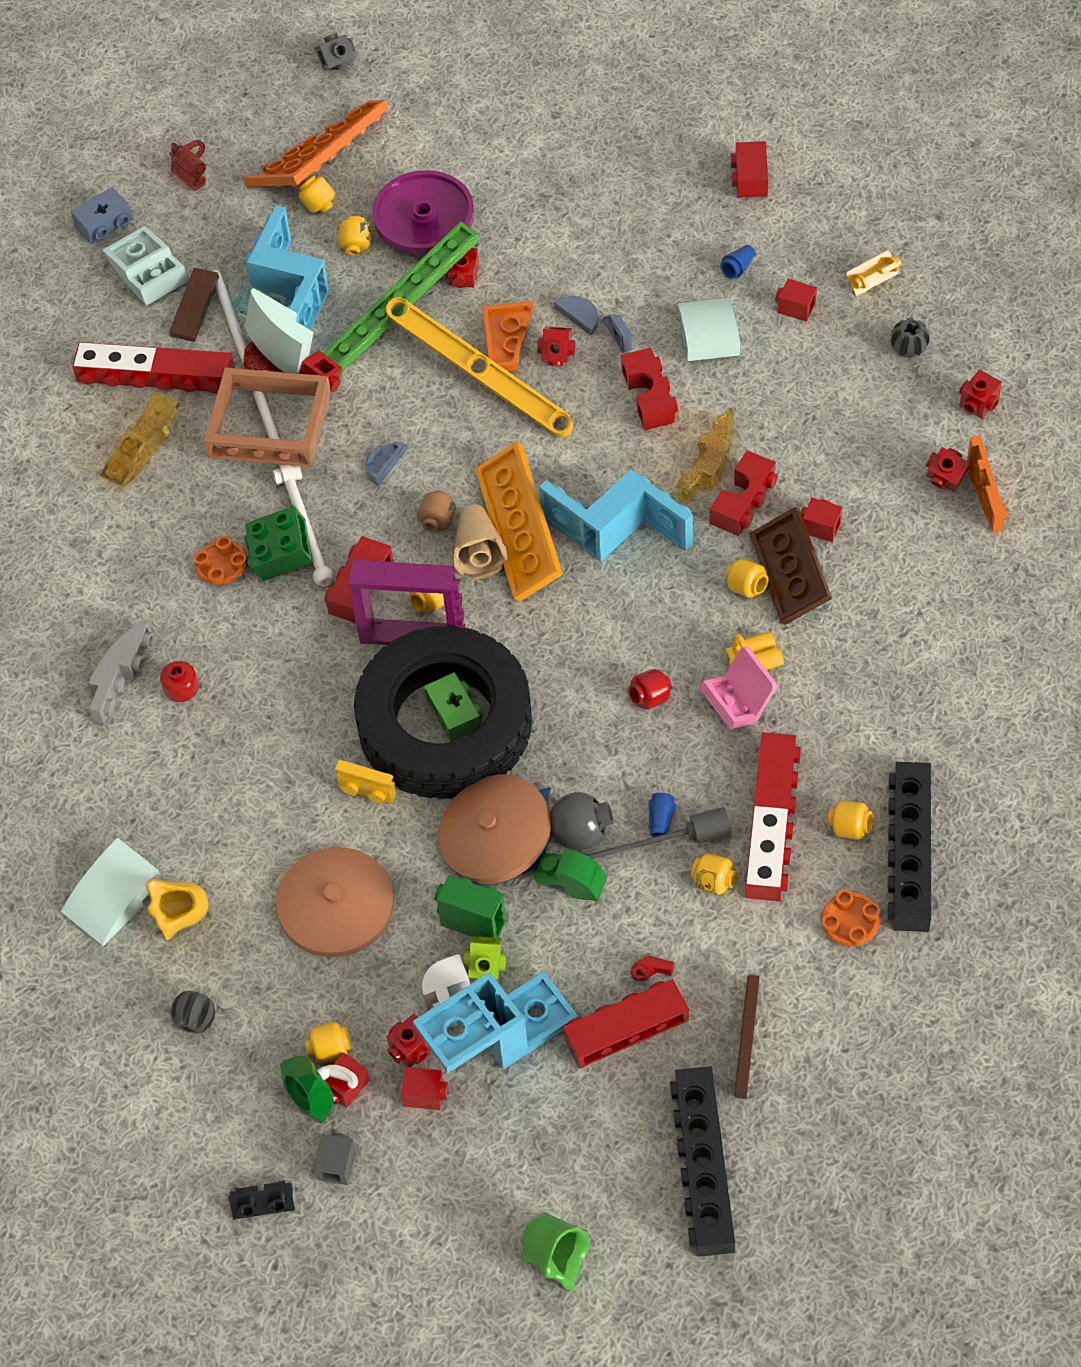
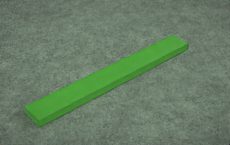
M462 221L457 224L323 354L341 366L343 372L394 323L386 312L388 302L393 298L401 297L413 305L481 240L479 234ZM397 305L393 308L392 314L394 316H401L405 312L406 307Z

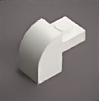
M459 954L436 962L425 973L422 981V991L426 1007L433 1005L434 1008L470 985L467 972Z

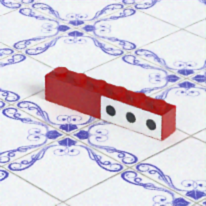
M79 342L72 367L76 381L87 385L100 383L109 386L155 387L161 390L183 389L187 392L197 390L218 394L224 369L235 368L232 353Z
M761 733L745 898L780 901L781 891L787 892L789 874H783L784 865L790 866L791 848H786V839L792 840L794 822H788L789 814H795L796 797L791 796V788L797 789L799 773L793 771L794 763L800 764L801 747L795 746L796 735Z

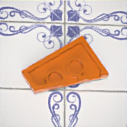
M534 301L482 306L488 358L508 372L517 371L534 309Z
M981 435L970 437L967 456L970 466L967 473L992 532L1003 530L1005 519L1008 518L1005 504L1001 502Z

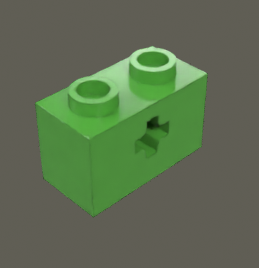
M455 672L424 686L426 700L450 743L475 732L481 726L480 718L483 717L482 711L477 702H471L469 698L471 694L464 680L459 681Z

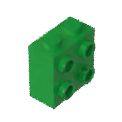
M295 506L245 524L247 535L244 536V542L250 553L247 562L252 573L256 572L262 580H268L313 563L306 520Z
M448 875L445 883L438 886L434 898L437 901V914H439L441 926L471 937L499 938L506 922L503 894L494 887H482L473 884L468 878L462 876L456 878Z

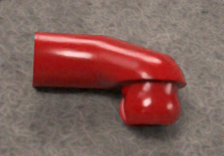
M646 956L632 966L631 975L637 981H644L656 973L672 976L675 962Z

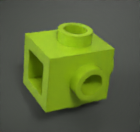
M472 936L470 951H464L463 961L464 967L469 969L468 978H475L476 981L490 972L496 980L499 979L500 971L506 970L507 953H501L502 938Z

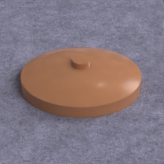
M501 774L482 778L457 794L444 812L438 834L441 854L456 874L468 878L473 883L496 884L510 880L527 870L543 852L551 831L549 806L539 790L532 783L521 777Z
M341 847L318 850L297 861L283 877L276 897L278 919L287 937L304 951L324 957L350 955L371 945L387 928L394 908L391 881L383 867L375 859L363 852Z

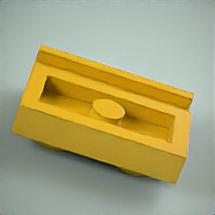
M339 759L335 771L338 772L336 776L339 789L351 796H356L357 794L366 796L377 804H383L384 802L393 804L396 797L395 785L392 781L393 775Z

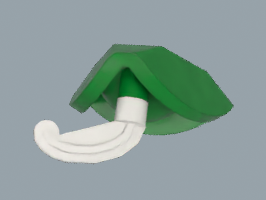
M304 1056L292 1057L280 1064L285 1090L302 1113L319 1123H323L327 1119L333 1107V1094L325 1079L331 1076L347 1081L349 1088H355L358 1085L357 1076L352 1071L339 1065H327L316 1070L313 1062Z

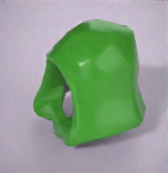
M543 1212L527 1223L525 1227L521 1259L524 1262L539 1266L543 1276L558 1281L567 1291H570L574 1288L581 1262L589 1251L590 1241L587 1231L554 1217L547 1212Z

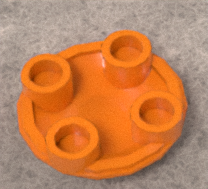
M228 536L219 537L215 542L206 545L201 551L196 552L193 557L198 577L204 582L213 585L228 584L238 579L248 565V555L244 547L237 542L231 541V538Z
M847 889L838 891L836 896L830 899L825 905L821 916L822 926L827 936L837 944L848 947L860 946L870 941L877 934L881 924L879 905L865 894L851 892Z

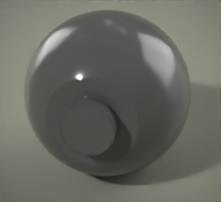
M573 792L564 795L557 800L551 809L550 837H555L560 845L571 850H586L593 847L604 836L605 827L614 823L609 803H599L594 796L583 792Z

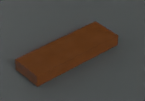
M193 268L169 331L171 337L195 342L219 280L218 272Z

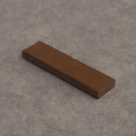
M758 975L747 976L735 1082V1096L742 1099H747L759 992L760 976Z

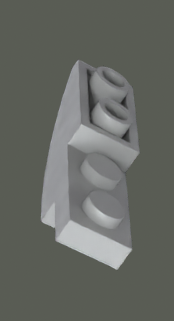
M142 620L124 633L109 648L95 668L88 682L94 697L89 707L94 723L105 724L107 717L112 716L114 712L115 697L117 692H122L125 679L134 681L137 672L142 671L145 661L144 654L146 649L152 647L154 641V634L151 633L148 621Z

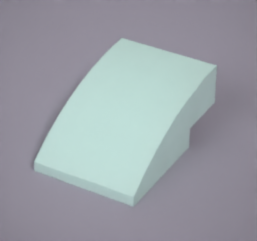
M146 226L102 250L118 275L146 306L189 281L184 265L171 255L169 247Z
M253 288L250 291L244 326L249 337L262 354L284 373L292 372L299 374L302 361L309 357L314 332L296 322V312Z
M729 298L677 303L688 361L740 355V338Z
M117 838L80 880L66 901L61 913L103 947L144 906L142 901L149 895L146 882L151 879L162 880L160 872Z

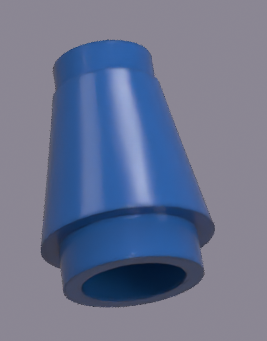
M744 245L724 256L720 264L722 273L730 279L740 277L756 255L754 248L750 245Z
M667 793L652 794L651 799L648 801L651 836L656 837L667 834L677 806L674 802V796Z

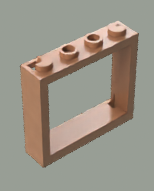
M225 368L204 439L208 458L312 467L331 396L328 376ZM233 389L315 396L303 441L220 434Z

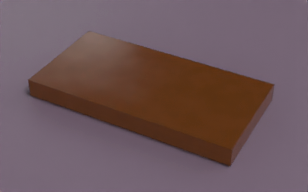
M797 507L790 509L749 533L760 565L766 570L768 587L780 622L784 625L832 599L803 517Z

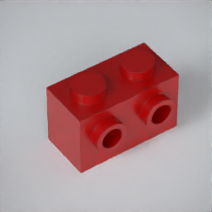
M766 141L735 142V153H731L730 157L731 168H736V172H732V187H737V198L768 197Z

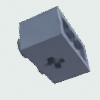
M113 186L71 211L76 229L90 244L103 240L108 234L118 228L125 227L133 220L128 202Z

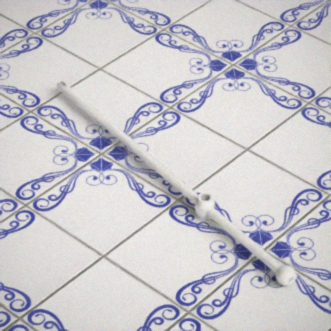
M213 270V272H218L219 275L215 288L244 369H249L246 359H248L246 356L249 351L220 271ZM248 363L250 367L249 370H253L251 364ZM252 391L268 438L280 439L264 393ZM278 464L279 469L272 470L275 485L284 484L286 486L292 506H295L306 520L312 561L315 568L312 575L313 581L321 587L329 586L333 582L334 573L330 567L325 566L295 482L302 479L300 466Z

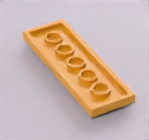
M516 441L475 468L489 518L507 548L508 559L503 565L513 598L521 602L562 576L563 573L523 445Z

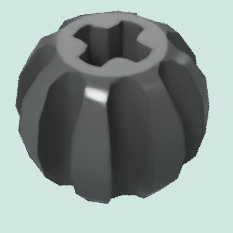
M913 318L899 321L895 324L890 334L891 345L894 347V350L899 355L905 354L907 358H912L914 354H922L930 342L929 330L926 329V325L920 320L917 321Z
M184 991L171 1004V1021L177 1028L195 1034L203 1033L211 1026L214 1020V1003L206 995L194 991Z

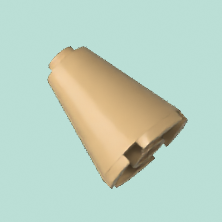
M468 505L459 513L453 551L454 567L461 575L465 576L464 573L472 575L474 579L491 577L499 573L502 569V564L505 561L507 562V548L485 509L479 505Z

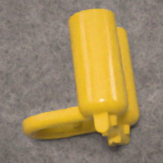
M771 631L747 639H743L740 633L735 634L732 647L725 649L730 659L728 661L729 666H731L739 650L743 647H749L766 670L784 664L782 653L778 646L776 647Z

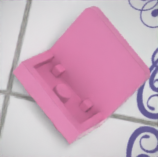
M743 647L739 650L725 676L703 681L699 689L731 730L756 723L775 692L777 684L751 649Z

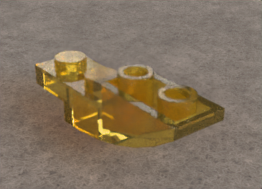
M155 391L131 433L125 431L100 473V477L121 487L131 482L142 471L170 433L167 427L180 406L178 401Z
M728 408L723 415H719L708 434L704 433L698 442L699 456L695 459L689 473L682 475L677 483L678 500L688 505L701 487L712 491L725 471L733 446V409Z

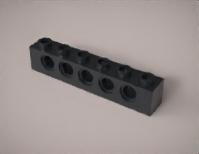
M896 762L895 772H889L888 789L894 790V798H889L888 815H894V824L889 823L888 841H894V849L888 850V867H893V876H888V893H893V902H888L887 919L893 920V931L929 932L931 923V763ZM904 793H912L915 796H906ZM905 818H911V819H913V820H915V821H914V822H907V821H905L904 819H905ZM904 844H912V845H914L915 847H914V848H907V847H905V846H903V845H904ZM912 870L915 872V874L909 875L904 873L903 871ZM905 896H911V897H913L915 900H914V901H907V900L903 899V897H905Z
M712 1066L675 1070V1081H670L671 1099L678 1100L679 1110H673L675 1129L681 1128L682 1139H677L679 1158L685 1157L686 1168H680L682 1187L689 1188L690 1196L684 1198L686 1217L692 1216L693 1227L688 1228L690 1247H696L697 1257L735 1253V1237ZM691 1099H697L701 1104L692 1107L687 1102ZM694 1128H701L705 1133L696 1136L690 1131ZM697 1157H705L709 1162L705 1165H698L694 1160ZM702 1186H708L713 1189V1192L703 1195L697 1190ZM705 1216H713L717 1219V1222L707 1225L701 1219Z

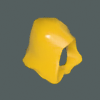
M151 879L146 882L151 898V903L147 910L155 918L165 941L170 940L178 931L198 923L207 914L209 908L206 891L198 884Z

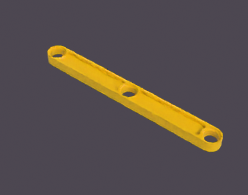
M396 297L388 302L386 312L389 318L403 330L557 437H566L572 432L573 422L567 412L407 300ZM397 305L406 307L404 314L401 316H394L392 314L393 308ZM477 361L486 363L485 369L480 373L472 371V366ZM564 418L568 421V425L564 430H556L553 427L557 419Z

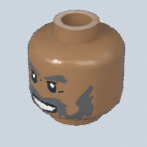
M444 491L429 492L422 499L417 512V518L424 529L430 532L442 531L449 527L456 511V505L452 497Z

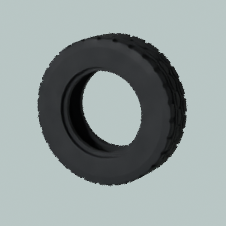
M434 626L406 633V635L400 636L388 643L389 645L384 646L374 655L373 660L371 659L363 670V675L360 676L356 686L357 692H355L354 697L355 719L360 744L367 760L371 761L370 765L374 770L393 775L392 781L400 790L426 798H452L464 788L478 782L482 778L501 774L507 775L508 770L511 771L520 760L519 757L523 755L528 745L532 729L530 691L528 680L524 670L521 668V664L502 643L473 629L459 628V626ZM454 672L459 681L464 680L466 684L477 689L490 704V710L482 725L469 736L451 743L439 744L419 740L407 733L397 720L403 702L412 692L421 686L439 680Z

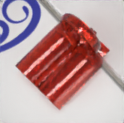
M194 140L184 146L172 143L169 153L171 156L172 173L192 190H199L206 182L205 177L202 175L206 170V164L199 159L205 151V144L201 140ZM199 146L198 152L194 155L190 150Z

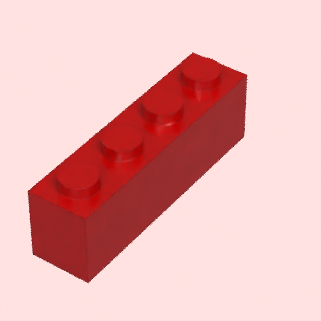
M673 979L667 982L659 981L639 994L631 993L625 996L621 1002L612 1006L604 1005L584 1018L576 1017L570 1020L566 1026H563L564 1039L580 1069L689 1021V1008Z

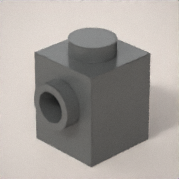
M342 1133L322 1134L314 1166L317 1180L348 1185L356 1153L353 1139Z

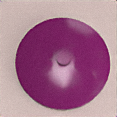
M431 170L409 172L388 182L376 196L372 211L375 229L385 243L396 250L417 255L427 254L461 221L471 228L474 220L473 199L467 187L449 174Z

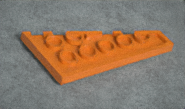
M372 100L360 105L344 115L345 121L326 126L324 128L326 133L318 138L315 135L310 136L284 152L282 160L272 163L268 162L261 167L263 172L260 174H249L244 177L243 180L246 186H275V188L288 185L292 187L302 185L306 181V177L319 171L324 162L336 156L337 151L352 143L351 140L355 136L364 133L367 130L366 127L371 123L380 120L381 115L389 109L386 101Z

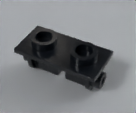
M285 1180L264 1184L263 1191H259L258 1185L243 1188L236 1187L235 1191H230V1196H228L233 1220L295 1210L292 1182L286 1183Z

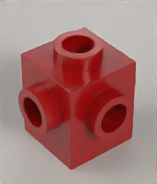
M546 326L543 329V338H538L537 353L542 354L541 361H548L550 366H563V362H568L570 356L575 355L576 341L571 340L572 328ZM553 344H557L560 350L555 349Z
M978 370L970 381L966 380L959 390L961 395L959 407L969 414H974L982 419L988 411L992 412L998 405L1002 381Z
M941 447L938 454L933 452L925 465L929 468L926 477L930 478L929 481L934 486L941 489L946 487L955 492L968 471L970 462L963 459L962 454L952 448L947 450Z
M414 1013L403 1023H396L386 1036L389 1046L387 1052L396 1063L399 1064L402 1061L406 1067H412L415 1063H422L431 1051L413 1026L412 1021L418 1018Z

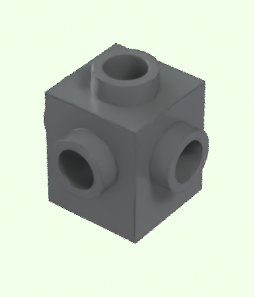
M337 32L324 37L325 43L314 47L324 70L336 67L337 70L350 65L349 60L355 58L353 53L355 52V46L352 40L347 38L346 34L338 36Z

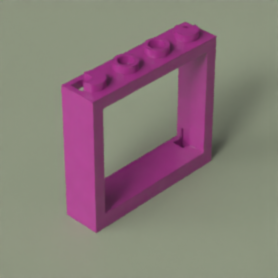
M352 560L349 589L360 644L389 645L388 643L400 636L406 635V633L425 629L426 627L459 626V628H466L464 608H462V593H459L460 579H456L454 566ZM369 589L443 594L447 623L374 619Z

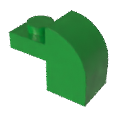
M564 849L562 854L543 853L534 875V879L538 884L564 886L572 898L592 901L599 900L607 878L606 873L595 860L585 854L569 849Z

